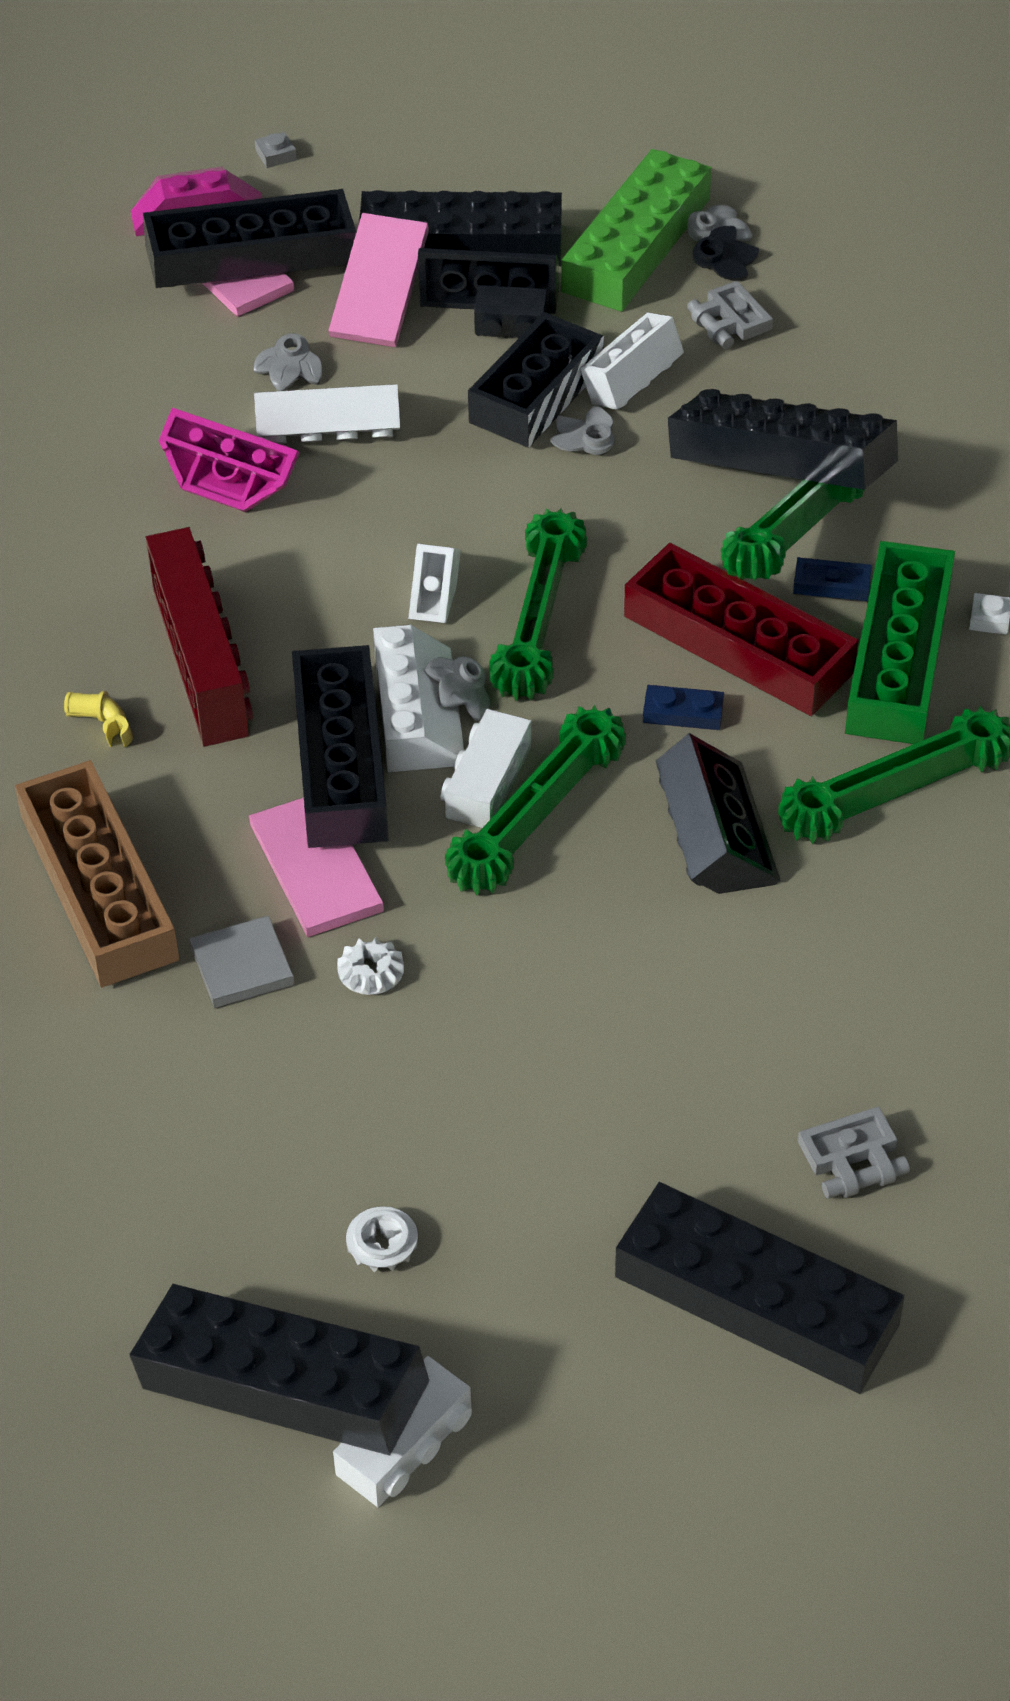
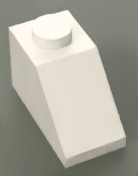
M417 544L408 619L447 623L457 587L461 549Z

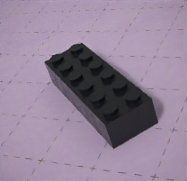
M343 189L143 213L145 247L156 288L347 265L357 233Z
M362 191L359 222L362 213L428 223L429 231L424 248L556 255L559 259V267H561L562 192Z
M706 389L699 392L696 397L683 404L680 409L668 417L670 457L675 459L862 490L868 488L898 462L897 420L883 418L882 415L877 413L860 415L850 413L849 410L844 408L827 410L817 408L816 405L810 403L794 405L784 403L782 399L777 398L761 400L754 399L749 394L728 395L721 394L717 389Z
M369 645L292 651L308 848L388 842L387 804Z
M660 1181L616 1246V1278L858 1394H861L900 1325L905 1295Z
M177 1284L171 1285L129 1354L141 1386L145 1390L389 1456L430 1381L420 1347L417 1345Z

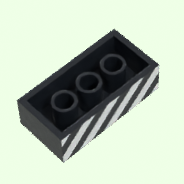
M543 312L468 390L469 423L529 448L586 387L580 368L604 349V336Z

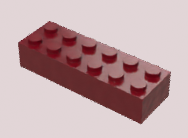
M190 527L145 536L153 592L203 747L249 737L247 721L253 720V712L249 698H244V694L250 693L249 681L246 671H239L237 668L241 666L238 647L236 643L229 644L228 640L232 639L228 618H220L219 614L223 613L222 602L219 592L211 591V588H214V580L210 566L202 565V563L206 562L201 540L194 541Z
M670 542L625 584V618L811 717L854 674L858 639L750 583L740 580L736 576L728 575L721 568Z

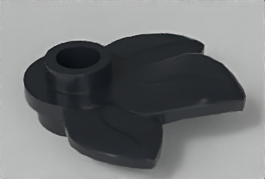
M722 226L712 230L709 237L700 239L693 248L692 256L698 266L705 269H713L722 278L742 280L748 277L746 266L752 264L757 258L759 248L737 241L735 226Z

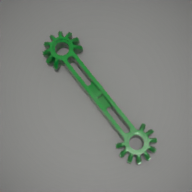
M803 480L751 527H738L736 531L726 533L723 547L721 548L723 568L727 570L728 575L738 576L740 580L746 578L753 579L754 581L757 578L769 579L771 575L781 573V567L784 566V559L788 549L840 502L851 503L854 499L863 497L865 490Z
M546 508L544 515L533 514L532 521L527 524L525 529L526 550L528 551V556L536 558L513 644L509 646L498 644L497 650L494 654H491V659L489 660L492 687L500 691L501 697L512 695L515 701L523 696L532 701L535 693L545 694L548 685L552 684V679L554 678L553 658L550 651L542 650L564 563L568 561L579 562L581 554L585 553V548L587 547L584 520L578 519L575 512L565 514L562 508L557 512H551ZM551 564L546 585H542L546 567ZM532 620H536L532 639L527 642Z
M595 704L591 710H585L579 706L576 714H566L564 724L561 725L559 730V742L561 743L478 833H472L465 829L462 837H452L450 848L445 853V866H447V876L450 879V883H457L461 892L471 888L476 896H478L481 890L486 889L494 894L497 885L506 886L509 875L512 874L514 869V857L512 855L593 765L599 764L607 768L610 761H619L621 750H624V745H626V733H624L620 716H613L610 708L600 711Z
M981 705L976 712L965 708L961 716H954L949 730L822 783L816 782L813 776L809 782H804L797 778L793 787H785L781 803H779L778 815L782 821L784 832H794L796 841L803 837L809 838L812 845L818 837L829 842L833 833H840L845 819L971 766L978 767L981 773L986 766L997 770L1001 762H1008L1010 757L1009 717H999L997 709L985 712Z

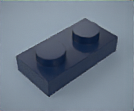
M797 557L793 594L868 601L872 564Z
M647 685L643 723L720 730L724 692Z

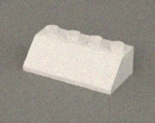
M397 384L254 393L257 437L265 438L278 444L287 443L286 437L301 436V442L322 441V435L336 434V440L358 439L357 432H372V438L393 437V430H400Z
M412 625L373 628L387 772L455 767L460 750H464L458 706L442 707L440 705L439 682L424 672L427 664L434 658L443 657L452 660L451 648Z

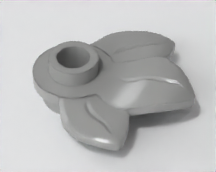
M710 206L706 211L693 212L687 220L688 234L697 242L704 237H709L712 230L722 226H735L737 241L744 242L752 238V233L747 224L736 218L737 210L730 206Z
M290 333L280 337L274 347L259 353L254 362V373H269L277 391H285L299 377L311 384H319L322 377V363L317 355L309 351L308 341L302 335ZM290 347H296V348L293 349V350H289V349H288V348H290Z
M593 406L587 412L585 420L561 415L557 416L556 426L558 435L551 438V443L557 448L565 451L584 450L593 455H600L614 447L615 437L611 432L613 419L602 408Z
M466 656L458 657L455 660L437 657L432 659L425 667L424 672L439 682V700L442 707L465 705L467 711L476 722L482 719L486 709L490 708V698L484 688L486 682L485 672L477 661Z

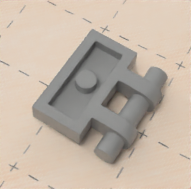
M738 281L708 291V299L705 303L701 304L697 299H693L687 305V309L691 312L692 320L698 326L704 327L707 330V336L714 344H720L724 349H729L734 344V339L730 336L731 334L736 333L742 340H746L773 329V318ZM720 315L723 319L717 321L714 317Z
M879 1106L799 1132L798 1143L814 1174L817 1176L832 1171L836 1177L821 1184L824 1196L827 1199L839 1195L847 1198L858 1194L860 1188L876 1183L884 1186L895 1182V1177L910 1172L908 1161L904 1156L890 1160L886 1154L896 1150L897 1138ZM866 1159L872 1165L853 1172L850 1166Z

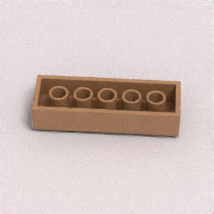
M89 760L15 785L21 818L100 987L103 988L179 961L175 929L92 761Z

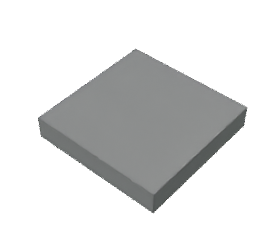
M269 915L189 938L191 950L214 1008L294 985L293 974Z

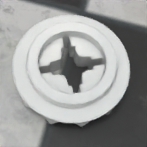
M377 937L372 942H363L359 938L355 946H345L342 957L338 958V976L341 982L350 990L360 994L373 995L388 991L400 981L404 973L402 952L395 950L392 941L384 944ZM365 958L371 959L373 963H377V973H374L373 969H370L368 965H364Z
M374 1207L358 1214L347 1229L346 1244L348 1253L352 1254L357 1265H368L373 1272L378 1268L388 1267L393 1271L396 1265L402 1261L409 1263L414 1249H417L418 1233L415 1223L406 1213L396 1208ZM376 1229H379L380 1233L386 1239H389L388 1249L384 1250L379 1243H375Z

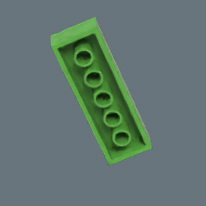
M651 149L562 258L561 292L622 312L688 228L687 220L690 214L701 211L710 200L711 166L668 154L665 151Z

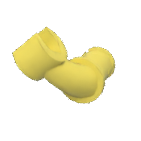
M101 691L99 694L66 693L64 700L66 716L98 718L100 722H104L103 732L110 747L113 737L119 734V732H121L120 737L125 748L132 742L133 734L122 708L109 697L107 691Z

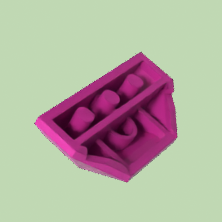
M224 167L159 175L131 210L135 235H144L143 213L261 199L262 195L260 191Z
M173 407L158 440L183 491L243 512L249 511L287 485L300 453L298 450Z

